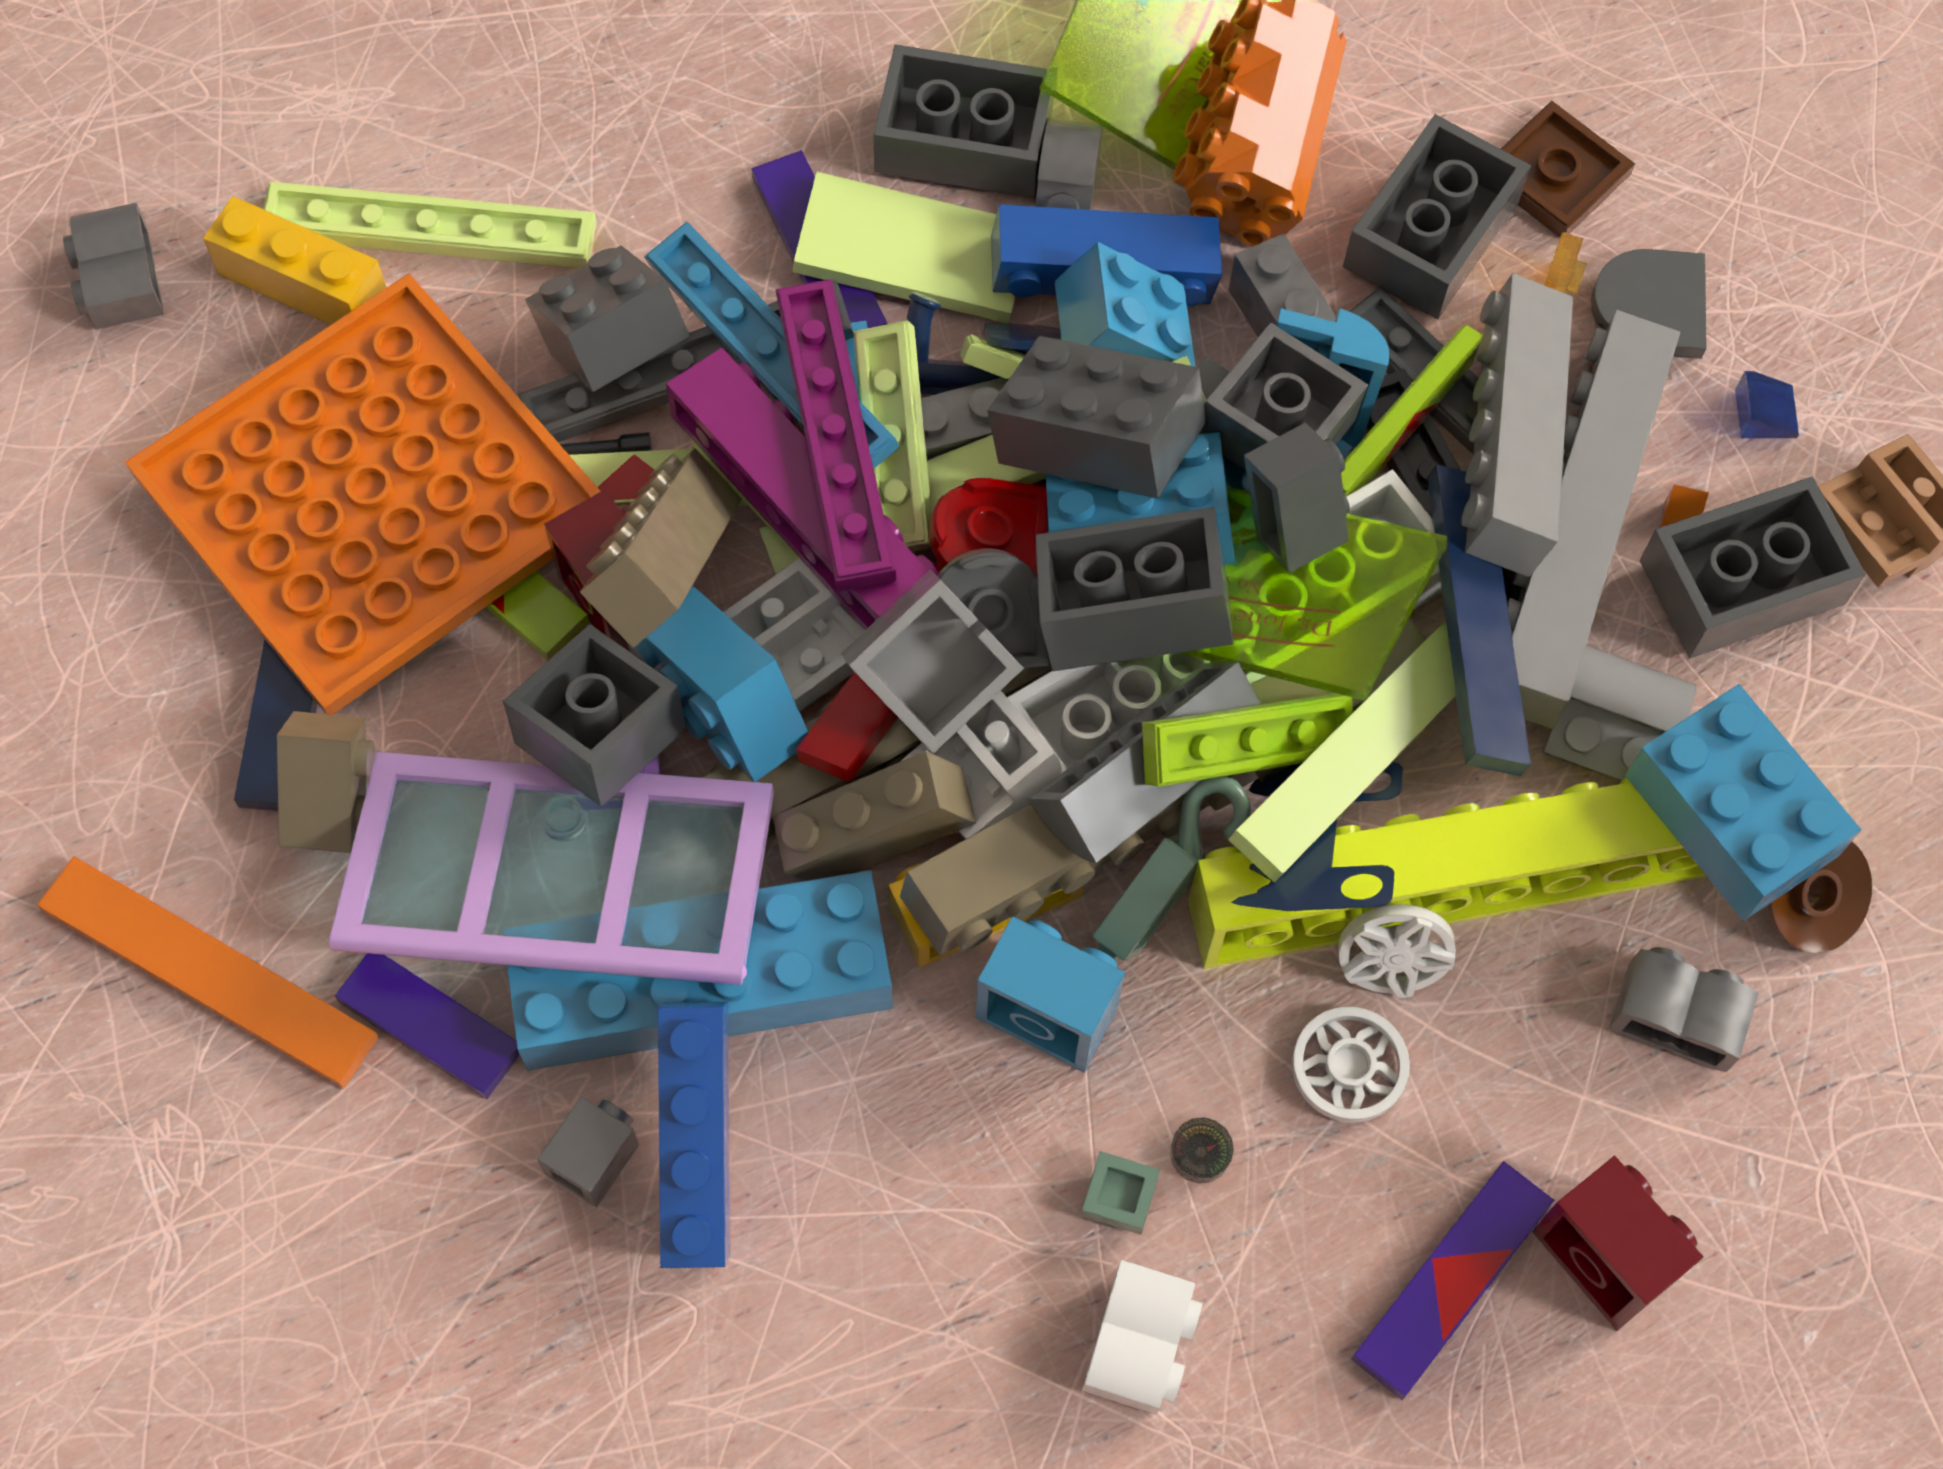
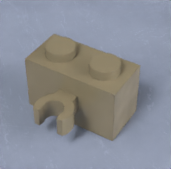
M293 711L278 732L277 773L280 847L351 853L366 795V777L371 776L375 759L374 742L366 740V718Z

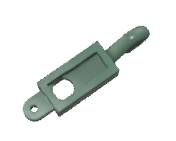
M1227 776L1203 779L1185 793L1182 801L1178 835L1163 839L1092 937L1102 944L1098 950L1108 954L1116 962L1120 959L1125 961L1139 955L1193 882L1198 860L1205 859L1199 830L1200 806L1203 799L1210 794L1220 793L1231 801L1234 808V817L1223 830V834L1227 839L1249 818L1250 802L1248 795L1238 781Z

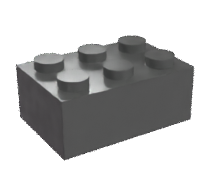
M894 44L873 134L874 172L1035 198L1047 121L1052 117L1056 70Z
M1434 114L1351 231L1343 268L1383 288L1388 293L1438 320L1519 203L1531 165Z
M1044 336L1037 338L987 410L998 464L1157 499L1206 423L1199 367Z
M1813 476L1655 529L1639 560L1689 659L1843 606L1848 602L1866 575Z
M1215 507L1036 535L1040 625L1053 671L1234 644L1225 558Z

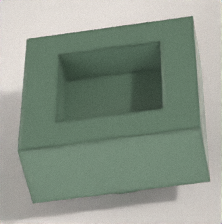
M1100 1151L1082 1208L1081 1217L1141 1235L1160 1169Z

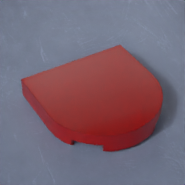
M971 478L964 481L963 485L950 490L938 499L931 515L928 536L935 557L945 567L954 558L966 552L984 548L998 549L1021 559L1038 577L1036 535L1048 533L1047 487L993 478Z

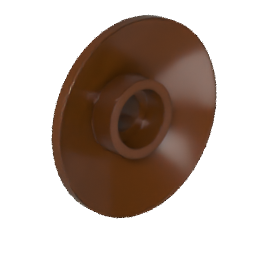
M1851 842L1839 857L1768 905L1773 927L1787 944L1808 953H1824L1842 946L1858 931L1867 915L1872 897V876L1863 852L1856 844Z

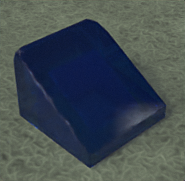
M1744 371L1735 388L1741 438H1797L1799 430L1793 385L1755 371Z

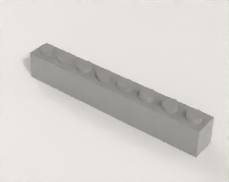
M1619 310L1615 311L1606 330L1596 327L1584 359L1594 363L1590 373L1584 370L1581 372L1571 398V403L1580 406L1577 416L1569 414L1565 420L1564 449L1566 451L1563 457L1558 542L1530 577L1515 573L1513 584L1522 587L1518 601L1509 598L1507 602L1524 719L1553 729L1571 696L1680 336V331Z

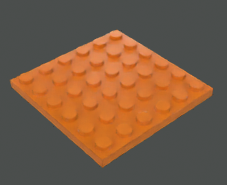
M410 273L124 462L131 475L323 712L334 715L553 560L544 523L601 492Z

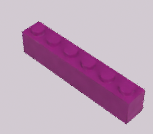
M723 348L715 351L666 383L671 417L864 630L870 627L930 569L938 575L933 564L925 556L919 555L916 557L904 544L902 534L896 524L888 516L884 515L897 581L837 592L806 439L796 428L794 418L788 408L778 399L771 401L761 390L758 378L752 369L744 362L737 364Z

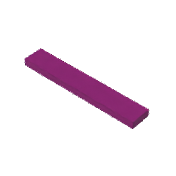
M832 279L775 289L837 592L897 581L895 564Z

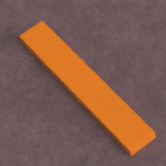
M75 856L72 857L37 904L43 913L342 1089L349 1083L379 1039L376 1032Z

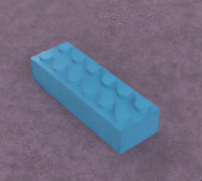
M871 870L758 889L746 962L747 976L744 978L742 985L507 965L517 1049L527 1071L658 1049V1007L664 1002H728V1037L893 1009L892 983ZM729 894L629 910L627 912L621 946L719 954ZM601 915L503 931V936L596 943Z

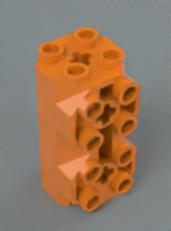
M1241 0L1230 22L1223 19L1220 20L1209 38L1208 49L1213 51L1210 63L1205 67L1198 80L1196 91L1207 97L1210 104L1206 110L1201 107L1196 108L1188 120L1184 137L1190 141L1186 152L1181 156L1174 169L1172 180L1174 183L1183 186L1191 201L1189 210L1191 216L1219 218V229L1236 237L1246 246L1253 247L1283 233L1286 234L1303 220L1347 42L1343 32L1340 35L1338 34L1339 19L1335 11L1314 0H1282L1281 2Z

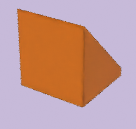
M1674 484L1664 502L1660 528L1702 514L1709 492Z

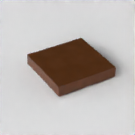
M1550 101L1501 148V150L1531 165L1517 205L1562 240L1632 174L1635 166L1633 161L1553 101Z

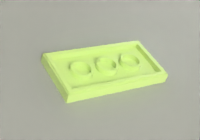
M816 172L792 272L823 280L832 279V281L836 280L840 284L911 300L909 298L910 292H918L937 300L941 304V308L1003 323H1009L1015 296L1011 293L993 292L991 233L996 214Z

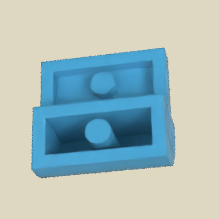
M1281 308L1275 326L1368 384L1356 420L1341 438L1354 449L1363 438L1388 367L1389 348L1385 338L1367 320L1340 308L1335 322Z

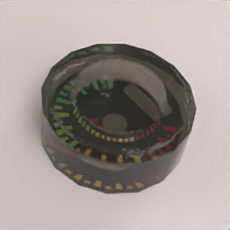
M1205 1117L1192 1118L1181 1124L1174 1133L1170 1147L1171 1163L1177 1173L1186 1180L1198 1184L1210 1183L1222 1177L1229 1168L1234 1152L1233 1141L1227 1129L1216 1120Z

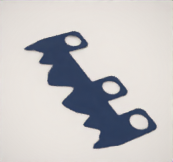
M1392 762L1383 771L1390 775V785L1376 793H1361L1354 802L1390 800L1397 797L1402 789L1403 767L1399 763ZM1302 763L1290 765L1285 770L1263 782L1257 778L1251 784L1248 791L1253 794L1270 797ZM1336 819L1275 883L1254 863L1251 864L1250 870L1271 880V882L1257 890V893L1238 897L1231 903L1240 906L1282 911L1381 907L1388 904L1393 898L1395 873L1391 867L1386 865L1332 867L1337 826ZM1359 874L1374 875L1382 881L1381 890L1376 895L1366 899L1346 897L1341 892V886L1346 879Z

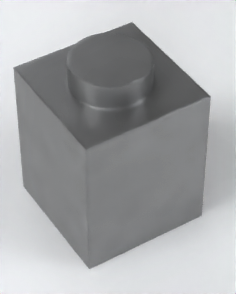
M581 1096L537 1159L544 1174L597 1208L639 1146L634 1129L630 1127L633 1119L625 1111L607 1100L602 1099L599 1105L596 1106Z

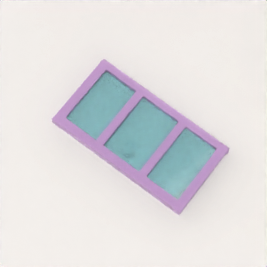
M376 752L332 930L329 935L330 949L335 951L742 985L744 978L747 976L746 962L774 798L773 784L638 773L609 801L600 807L544 765Z

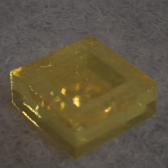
M1562 232L1544 282L1545 286L1563 293L1577 294L1587 265L1586 262L1577 260L1584 238Z

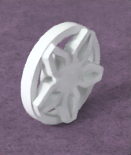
M1387 905L1369 910L1353 919L1345 927L1338 942L1339 962L1348 982L1351 984L1355 983L1374 992L1395 994L1397 998L1412 997L1414 991L1425 988L1442 978L1449 970L1453 969L1455 963L1456 949L1451 927L1438 914L1419 906ZM1390 922H1404L1400 925L1388 927L1378 926ZM1431 929L1441 937L1444 947L1428 941ZM1355 941L1362 951L1351 959L1349 951ZM1396 973H1406V976L1396 977Z
M1339 1007L1319 1014L1303 1029L1294 1048L1292 1070L1298 1090L1315 1110L1338 1122L1355 1123L1379 1117L1398 1101L1408 1081L1410 1061L1403 1038L1389 1021L1367 1009ZM1354 1020L1370 1026L1357 1032L1355 1038H1350L1349 1031L1337 1021ZM1323 1026L1340 1039L1333 1046L1328 1043ZM1381 1032L1380 1041L1376 1049L1373 1050L1365 1040ZM1316 1033L1319 1048L1326 1055L1316 1054L1303 1062L1306 1044L1312 1035ZM1388 1042L1393 1047L1397 1058L1398 1074L1385 1062H1377V1059L1382 1057ZM1319 1066L1325 1067L1327 1074L1324 1077L1306 1076L1305 1073ZM1374 1074H1380L1394 1087L1375 1084L1371 1079ZM1333 1083L1335 1085L1331 1092L1333 1104L1320 1097L1312 1087L1324 1088ZM1363 1087L1372 1095L1386 1097L1371 1107L1360 1109L1365 1097ZM1342 1089L1353 1092L1354 1100L1350 1109L1343 1107Z

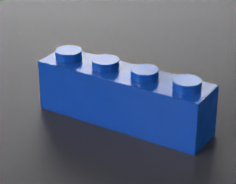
M1002 204L998 206L991 233L993 292L1011 293L1018 297L1034 295L1056 296L1055 280L1097 242L1119 253H1126L1137 262L1163 275L1167 274L1174 277L1179 283L1184 285L1187 306L1211 304L1222 276L1219 218Z
M664 1002L658 1007L660 1268L726 1267L730 1257L728 1002Z

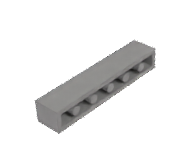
M1512 273L1499 292L1493 290L1488 295L1480 314V322L1485 323V333L1476 356L1477 361L1482 362L1481 375L1473 392V400L1478 402V412L1469 434V440L1475 443L1474 456L1469 463L1465 477L1466 483L1471 485L1470 498L1463 511L1462 526L1467 527L1465 553L1530 577L1558 542L1573 296Z

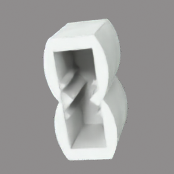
M1121 1260L1110 1291L1082 1391L1155 1415L1160 1409L1162 1400L1174 1403L1185 1365L1174 1362L1180 1337L1192 1340L1202 1308L1201 1302L1191 1300L1195 1283Z

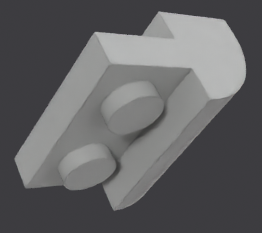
M1586 645L1569 702L1553 729L1550 730L1542 753L1621 782L1627 778L1625 775L1643 746L1689 717L1695 697L1696 684Z

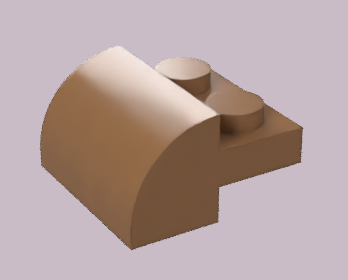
M1909 434L1868 453L1857 467L1818 486L1863 570L1878 588L1903 574L1910 578L1943 556V474Z

